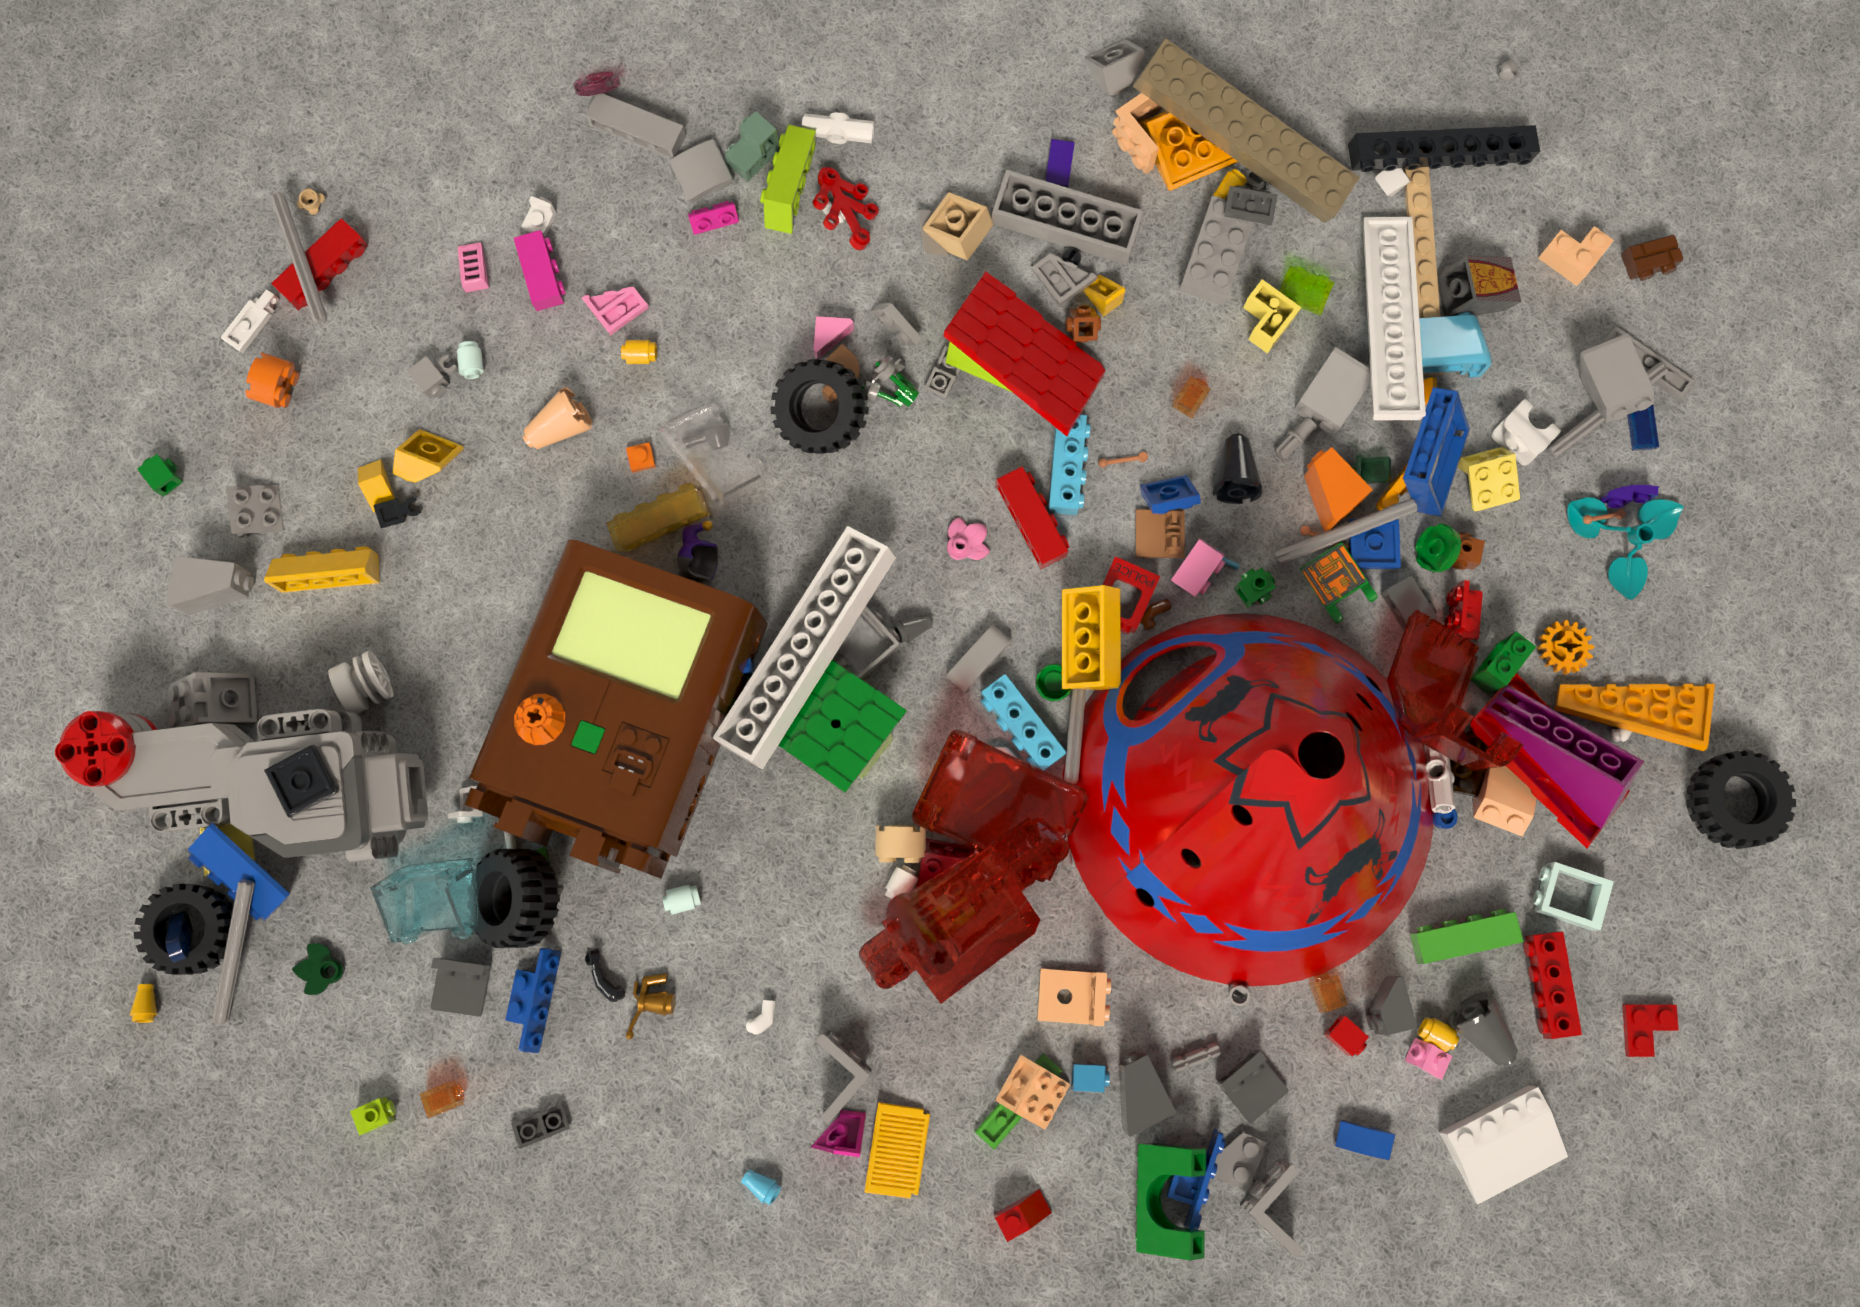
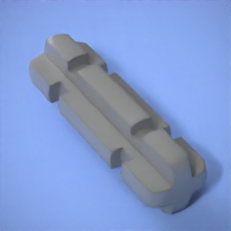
M1213 1042L1206 1045V1048L1200 1047L1185 1053L1183 1057L1177 1056L1172 1058L1171 1064L1175 1072L1185 1070L1187 1066L1190 1068L1208 1061V1058L1213 1059L1220 1056L1221 1051L1218 1044Z

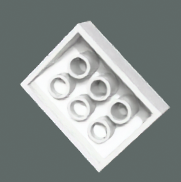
M1528 1085L1439 1132L1476 1204L1484 1202L1568 1157L1553 1114L1539 1087Z

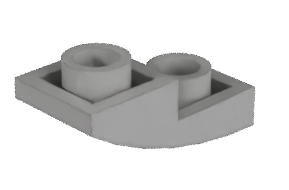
M947 346L944 347L936 367L933 368L924 388L947 399L961 371L945 363L948 352Z

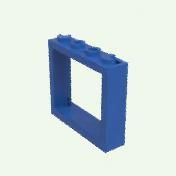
M1433 387L1425 410L1426 415L1422 419L1403 479L1411 498L1417 504V512L1441 517L1470 427L1458 391ZM1457 430L1464 431L1462 437L1456 436ZM1421 473L1427 474L1425 479L1419 478Z

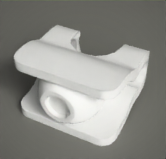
M1524 399L1491 434L1493 440L1501 447L1515 453L1516 460L1522 465L1531 463L1561 432L1555 424H1551L1546 429L1534 427L1528 418L1533 405L1527 399Z

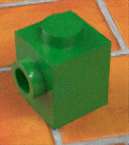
M158 454L148 457L137 468L153 491L162 497L183 483L175 472L178 468L170 458L164 459Z

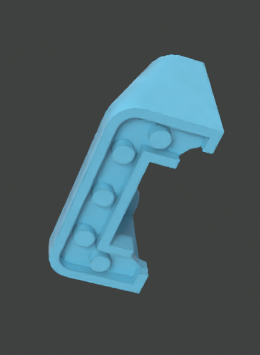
M1464 312L1457 316L1419 318L1423 374L1460 371V375H1465L1468 372L1469 378L1481 377L1492 365L1491 354L1477 316L1472 315L1470 312Z

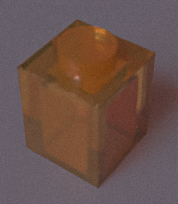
M1190 376L1174 400L1172 407L1193 419L1211 389L1202 379H1195Z
M1329 972L1321 973L1314 976L1315 981L1309 983L1319 1013H1326L1348 1005L1338 975L1330 976Z
M455 1081L444 1083L419 1094L428 1119L464 1105L462 1101L464 1099L463 1089Z

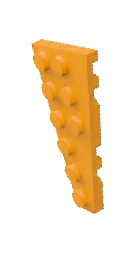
M1560 684L1556 693L1554 710L1705 751L1709 744L1715 684H1706L1705 686H1693V684H1683L1682 686L1629 684L1622 687H1616V684H1606L1605 687H1592L1590 684Z

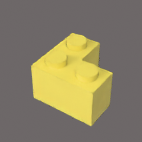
M1263 279L1249 295L1243 307L1260 320L1248 340L1268 354L1301 309L1299 305Z

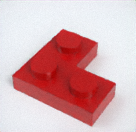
M1622 1004L1626 1057H1655L1653 1031H1679L1677 1005Z

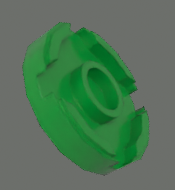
M1443 523L1426 528L1416 543L1417 563L1421 568L1433 573L1449 569L1456 562L1461 551L1459 533L1454 528Z

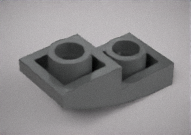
M562 1104L511 1124L519 1149L570 1129Z

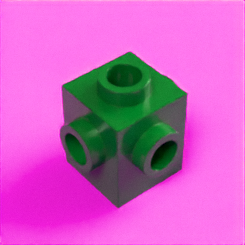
M1262 567L1257 571L1252 568L1241 576L1243 580L1234 587V590L1247 608L1257 602L1262 605L1273 597L1271 593L1276 588L1274 577L1270 572H1265Z

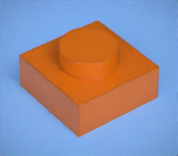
M650 442L626 448L632 473L656 467Z

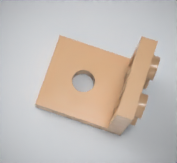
M1141 93L1116 110L1118 117L1114 119L1113 124L1116 128L1112 130V133L1118 139L1119 147L1124 152L1127 151L1130 154L1135 167L1142 169L1147 174L1154 168L1159 148L1140 126L1139 122L1146 120L1162 107Z
M1040 969L1037 1021L1104 1026V1021H1109L1110 1006L1105 1005L1106 994L1110 995L1111 979L1107 978V973ZM1061 989H1068L1071 992L1072 998L1067 1004H1062L1057 999V994Z

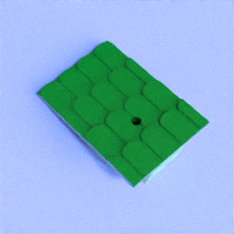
M831 660L778 746L846 793L858 776L864 779L892 742V731L907 713V710ZM835 723H841L839 728H833L832 726Z

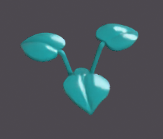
M1586 497L1571 501L1568 504L1567 518L1573 531L1583 538L1597 537L1600 528L1627 532L1628 541L1635 545V547L1627 554V558L1619 557L1611 562L1608 568V579L1614 589L1626 599L1633 600L1638 596L1646 583L1648 567L1644 559L1640 557L1632 558V556L1642 549V544L1650 543L1654 539H1666L1672 535L1677 527L1684 506L1670 500H1651L1644 503L1638 511V519L1643 523L1641 525L1633 527L1604 525L1603 523L1607 519L1585 524L1583 522L1585 515L1597 516L1608 514L1607 508L1602 501Z

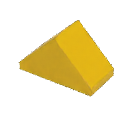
M1100 274L1095 282L1082 290L1103 317L1122 304L1125 295V288Z
M381 459L358 468V484L374 513L373 505L395 499Z

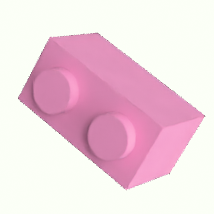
M1200 538L1171 581L1195 597L1199 592L1203 595L1211 584L1208 578L1213 572L1218 574L1226 563L1222 560L1225 554Z

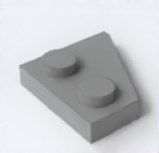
M1052 253L1031 267L1033 273L1059 306L1097 280V276L1094 273H1087L1079 269L1077 265L1065 262Z
M1240 1132L1232 1142L1224 1147L1221 1154H1217L1215 1178L1248 1192L1267 1142Z

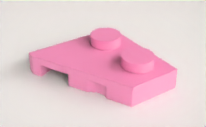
M634 287L623 288L620 291L604 292V295L593 297L585 295L582 297L584 303L610 336L649 308L648 304Z

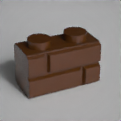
M1675 235L1629 246L1621 254L1629 279L1631 280L1639 278L1640 281L1652 278L1658 272H1662L1663 275L1672 273L1677 270V266L1683 261V255L1680 248H1678Z

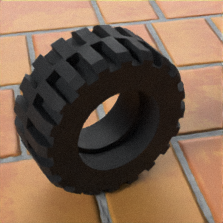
M810 359L807 362L794 364L795 368L793 369L788 368L783 373L785 378L778 379L775 384L778 387L777 393L772 392L771 400H775V407H770L771 414H775L777 419L773 421L774 426L781 429L782 432L779 435L783 440H789L790 446L795 449H801L802 452L816 454L837 452L839 449H845L851 445L850 441L856 440L860 436L859 429L865 427L867 421L863 420L864 415L869 412V407H865V400H868L867 392H863L861 389L864 386L861 380L854 377L855 373L851 369H846L844 365L828 360ZM819 383L830 386L836 393L839 401V412L835 422L824 430L812 429L805 422L801 412V402L805 392L812 385Z
M1749 750L1729 752L1710 758L1709 761L1702 763L1698 767L1700 771L1694 772L1690 778L1694 784L1688 785L1686 792L1691 794V799L1686 800L1687 808L1692 807L1693 814L1689 815L1692 822L1697 821L1699 823L1698 831L1701 834L1708 833V840L1713 843L1721 842L1720 845L1726 848L1744 849L1766 845V843L1778 839L1779 834L1785 833L1789 828L1786 822L1793 821L1795 813L1791 812L1793 807H1796V799H1792V792H1795L1793 784L1789 785L1787 779L1790 777L1787 772L1779 770V763L1775 760L1767 761V755L1762 753L1755 754ZM1736 776L1747 781L1757 795L1758 809L1755 817L1749 823H1743L1735 819L1725 806L1724 789L1731 777Z
M496 849L485 855L482 861L476 865V871L471 875V885L467 891V895H469L467 909L470 910L469 920L474 925V932L490 947L527 948L534 946L542 941L549 934L548 931L553 928L555 923L553 920L557 917L559 910L557 909V903L560 902V895H558L557 891L559 883L555 879L556 872L554 868L549 866L550 862L540 852L531 849Z

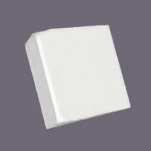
M1397 168L1393 171H1382L1374 177L1386 195L1391 197L1411 182L1402 168Z

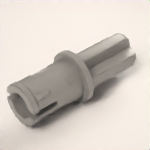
M1306 417L1294 431H1289L1287 433L1288 437L1275 449L1277 457L1285 460L1298 446L1301 447L1304 444L1303 441L1317 428L1316 424Z

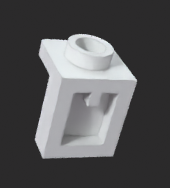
M531 196L529 199L531 207L522 224V228L530 233L541 230L544 237H546L557 213L552 202L548 199Z

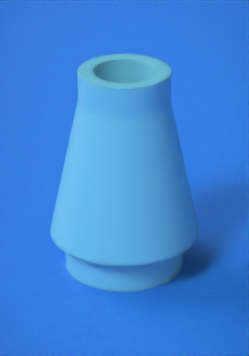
M751 1169L745 1173L741 1180V1183L762 1204L767 1203L771 1205L781 1191V1186L777 1184L778 1181L758 1174Z

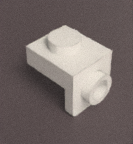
M477 786L460 789V811L448 813V819H457V823L464 824L473 823V818L483 816L482 811L464 805L470 788L476 789Z

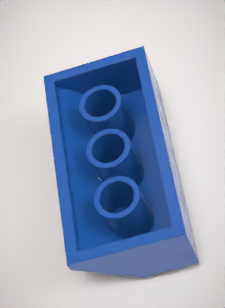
M213 823L188 848V853L190 854L188 859L198 868L203 865L210 872L207 876L216 885L219 886L221 883L229 889L227 892L228 896L234 901L239 881L246 879L254 882L249 915L256 921L261 918L265 922L290 895L289 892Z

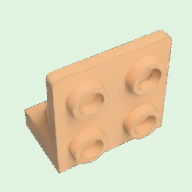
M1020 1055L995 1101L1037 1126L1046 1129L1070 1084Z

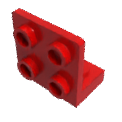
M1464 579L1447 593L1446 605L1450 607L1449 615L1445 617L1444 628L1448 630L1447 637L1477 641L1480 634L1483 591L1470 590V580Z

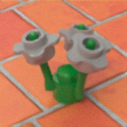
M887 356L885 360L881 358L874 364L872 381H866L862 387L863 392H867L868 400L874 402L876 396L893 402L898 407H901L902 404L909 407L914 402L919 391L901 374L905 368L901 363V358L896 361L891 356ZM878 378L881 381H885L888 378L898 386L894 392L897 397L895 398L879 391L881 384L875 380Z

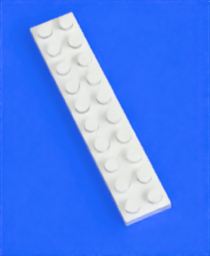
M1364 217L1363 238L1373 420H1422L1426 412L1412 217Z

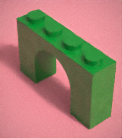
M1160 1143L1138 1144L1136 1252L1189 1261L1203 1259L1205 1257V1231L1179 1227L1170 1222L1162 1209L1161 1190L1165 1181L1172 1175L1187 1177L1206 1176V1148Z

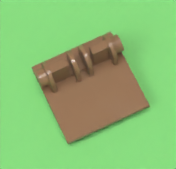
M1178 508L1170 510L1165 514H1153L1151 510L1136 509V557L1185 558V510H1179Z

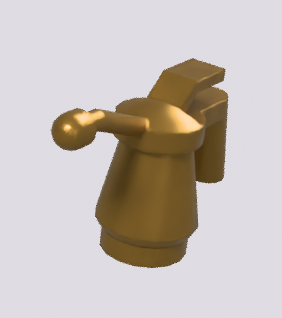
M667 973L644 976L639 997V983L635 981L633 995L637 999L638 1010L629 1025L628 1032H626L627 1039L633 1038V1027L641 1012L649 1011L664 1016L674 1013L675 994L667 991L648 994L649 986L667 983Z

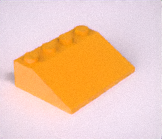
M1168 111L1139 122L1140 126L1159 148L1155 165L1168 191L1238 162Z

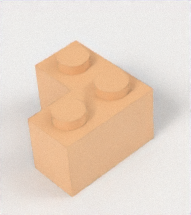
M1595 226L1580 243L1560 230L1538 258L1577 286L1587 276L1614 240Z

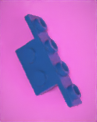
M541 948L535 973L516 969L505 1020L524 1025L518 1048L519 1051L540 1052L561 951Z
M1214 1128L1206 1153V1176L1187 1177L1172 1175L1166 1194L1167 1197L1190 1204L1183 1228L1198 1230L1202 1215L1199 1212L1202 1204L1207 1203L1210 1192L1207 1188L1210 1178L1214 1179L1216 1175L1217 1163L1215 1161L1217 1154L1222 1153L1225 1145V1138H1223V1133L1219 1129Z

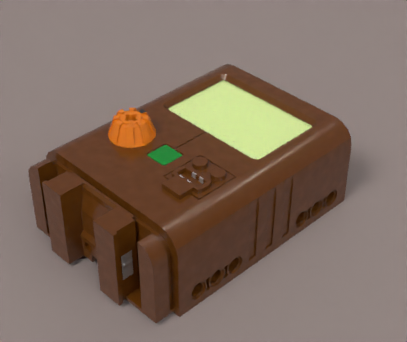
M568 539L469 776V779L479 783L476 789L470 788L464 805L500 818L498 823L495 822L494 828L546 847L553 830L576 838L569 856L619 874L621 871L619 866L623 864L662 879L670 856L677 857L721 746L713 739V736L743 690L748 677L747 673L743 674L744 668L750 657L753 664L768 623L757 607L735 595L578 540Z

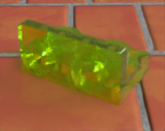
M1289 266L1279 292L1299 305L1301 309L1321 316L1335 282L1331 281L1327 276L1309 273L1303 267Z

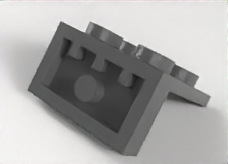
M1230 186L1225 198L1227 201L1224 217L1272 225L1278 195L1271 194L1267 190L1255 191L1244 186Z
M433 958L431 968L438 970L430 1008L437 1011L482 1016L491 965Z
M1254 1050L1216 1082L1249 1123L1254 1122L1289 1091L1266 1063L1267 1058L1259 1050Z

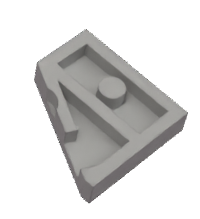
M892 303L876 304L870 310L896 334L897 339L902 344L912 346L917 345L922 340V337Z

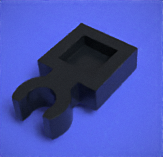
M414 497L409 498L402 505L399 504L398 498L373 505L380 528L405 522L403 516L405 514L409 516L419 515L421 513L420 510L413 512L408 507L411 502H415L417 499Z

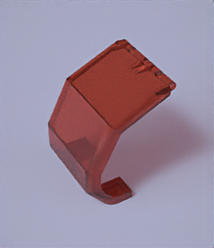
M1415 610L1408 617L1387 677L1394 709L1401 727L1418 742L1472 771L1508 765L1524 745L1519 740L1501 731L1487 751L1484 752L1469 744L1465 732L1466 726L1474 716L1462 709L1461 706L1478 658L1475 654L1479 646L1467 638H1463L1462 635L1437 620L1430 619V616L1420 610Z
M956 729L950 733L913 810L912 820L915 824L928 831L937 832L1039 882H1044L1045 880L1051 881L1058 866L1054 861L1056 858L1061 860L1069 841L1065 840L1066 835L1072 836L1080 819L1076 817L1077 812L1083 813L1089 797L1085 795L1086 791L1083 788L988 745L969 733Z

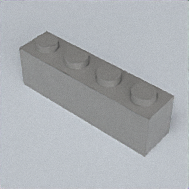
M610 93L596 94L585 115L589 126L670 159L677 156L686 137L684 126L679 121L663 118L653 110H643L633 102L627 101L626 103L618 100L616 96Z

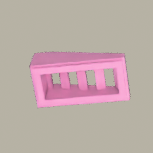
M482 243L458 246L460 277L465 292L488 289L489 282ZM477 250V254L467 256L464 254V252ZM478 259L477 262L466 263L467 260ZM479 267L477 270L467 271L468 268ZM480 275V277L477 278H468V276Z

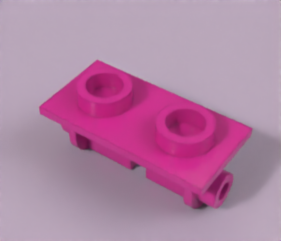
M726 200V202L712 205L713 209L708 210V207L691 210L692 213H689L688 217L693 234L696 235L738 223L739 219L734 202Z

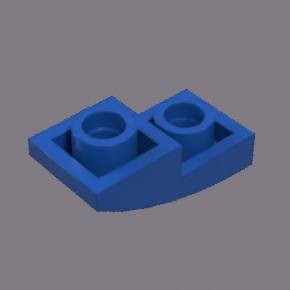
M1341 1120L1335 1146L1352 1152L1390 1160L1396 1134L1371 1126L1365 1127Z

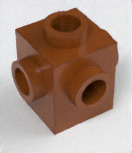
M1077 306L1076 309H1070V317H1066V332L1070 333L1073 341L1088 342L1098 340V330H1101V317L1090 306Z
M1461 532L1459 533L1461 551L1456 562L1451 567L1459 570H1465L1466 568L1473 570L1481 563L1485 541L1473 538V535Z

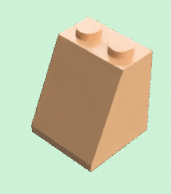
M1493 751L1477 797L1472 796L1473 818L1523 836L1534 817L1537 798L1533 796L1530 788L1498 759L1499 756Z

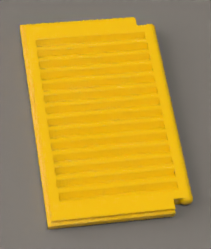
M878 1102L865 1193L910 1198L911 1193L914 1195L919 1194L930 1119L929 1113L923 1114V1108Z

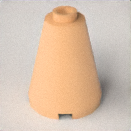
M563 387L524 428L525 435H523V439L530 448L534 446L536 449H540L593 428L591 426L593 422L581 402L578 403L572 399L576 395L569 388Z

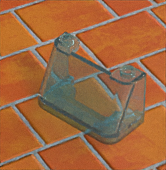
M473 858L408 865L398 869L370 887L391 943L403 942V944H409L416 941L418 935L422 932L451 929L453 937L466 939L474 935V930L478 927L477 867Z

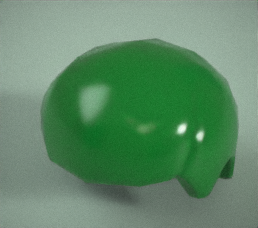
M1046 665L1036 676L1035 686L1042 698L1050 702L1063 700L1072 690L1062 689V665Z

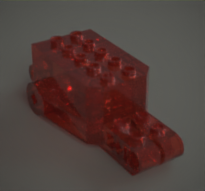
M1027 817L983 851L970 855L911 892L895 896L886 908L887 918L881 922L885 929L860 948L859 958L875 983L883 989L895 986L916 970L939 1003L942 1004L1036 933L1040 918L1022 890L1034 884L1038 878L1054 869L1058 863L1067 857L1069 853L1068 842L1044 819L1034 818L1031 820Z

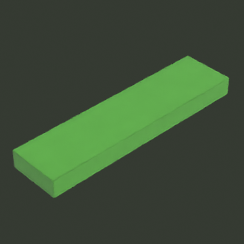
M1043 1053L1035 1061L1036 1064L1056 1076H1059L1062 1072ZM999 1103L975 1130V1133L995 1150L1022 1117Z

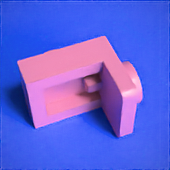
M1415 1038L1405 1061L1442 1080L1452 1056L1433 1044Z

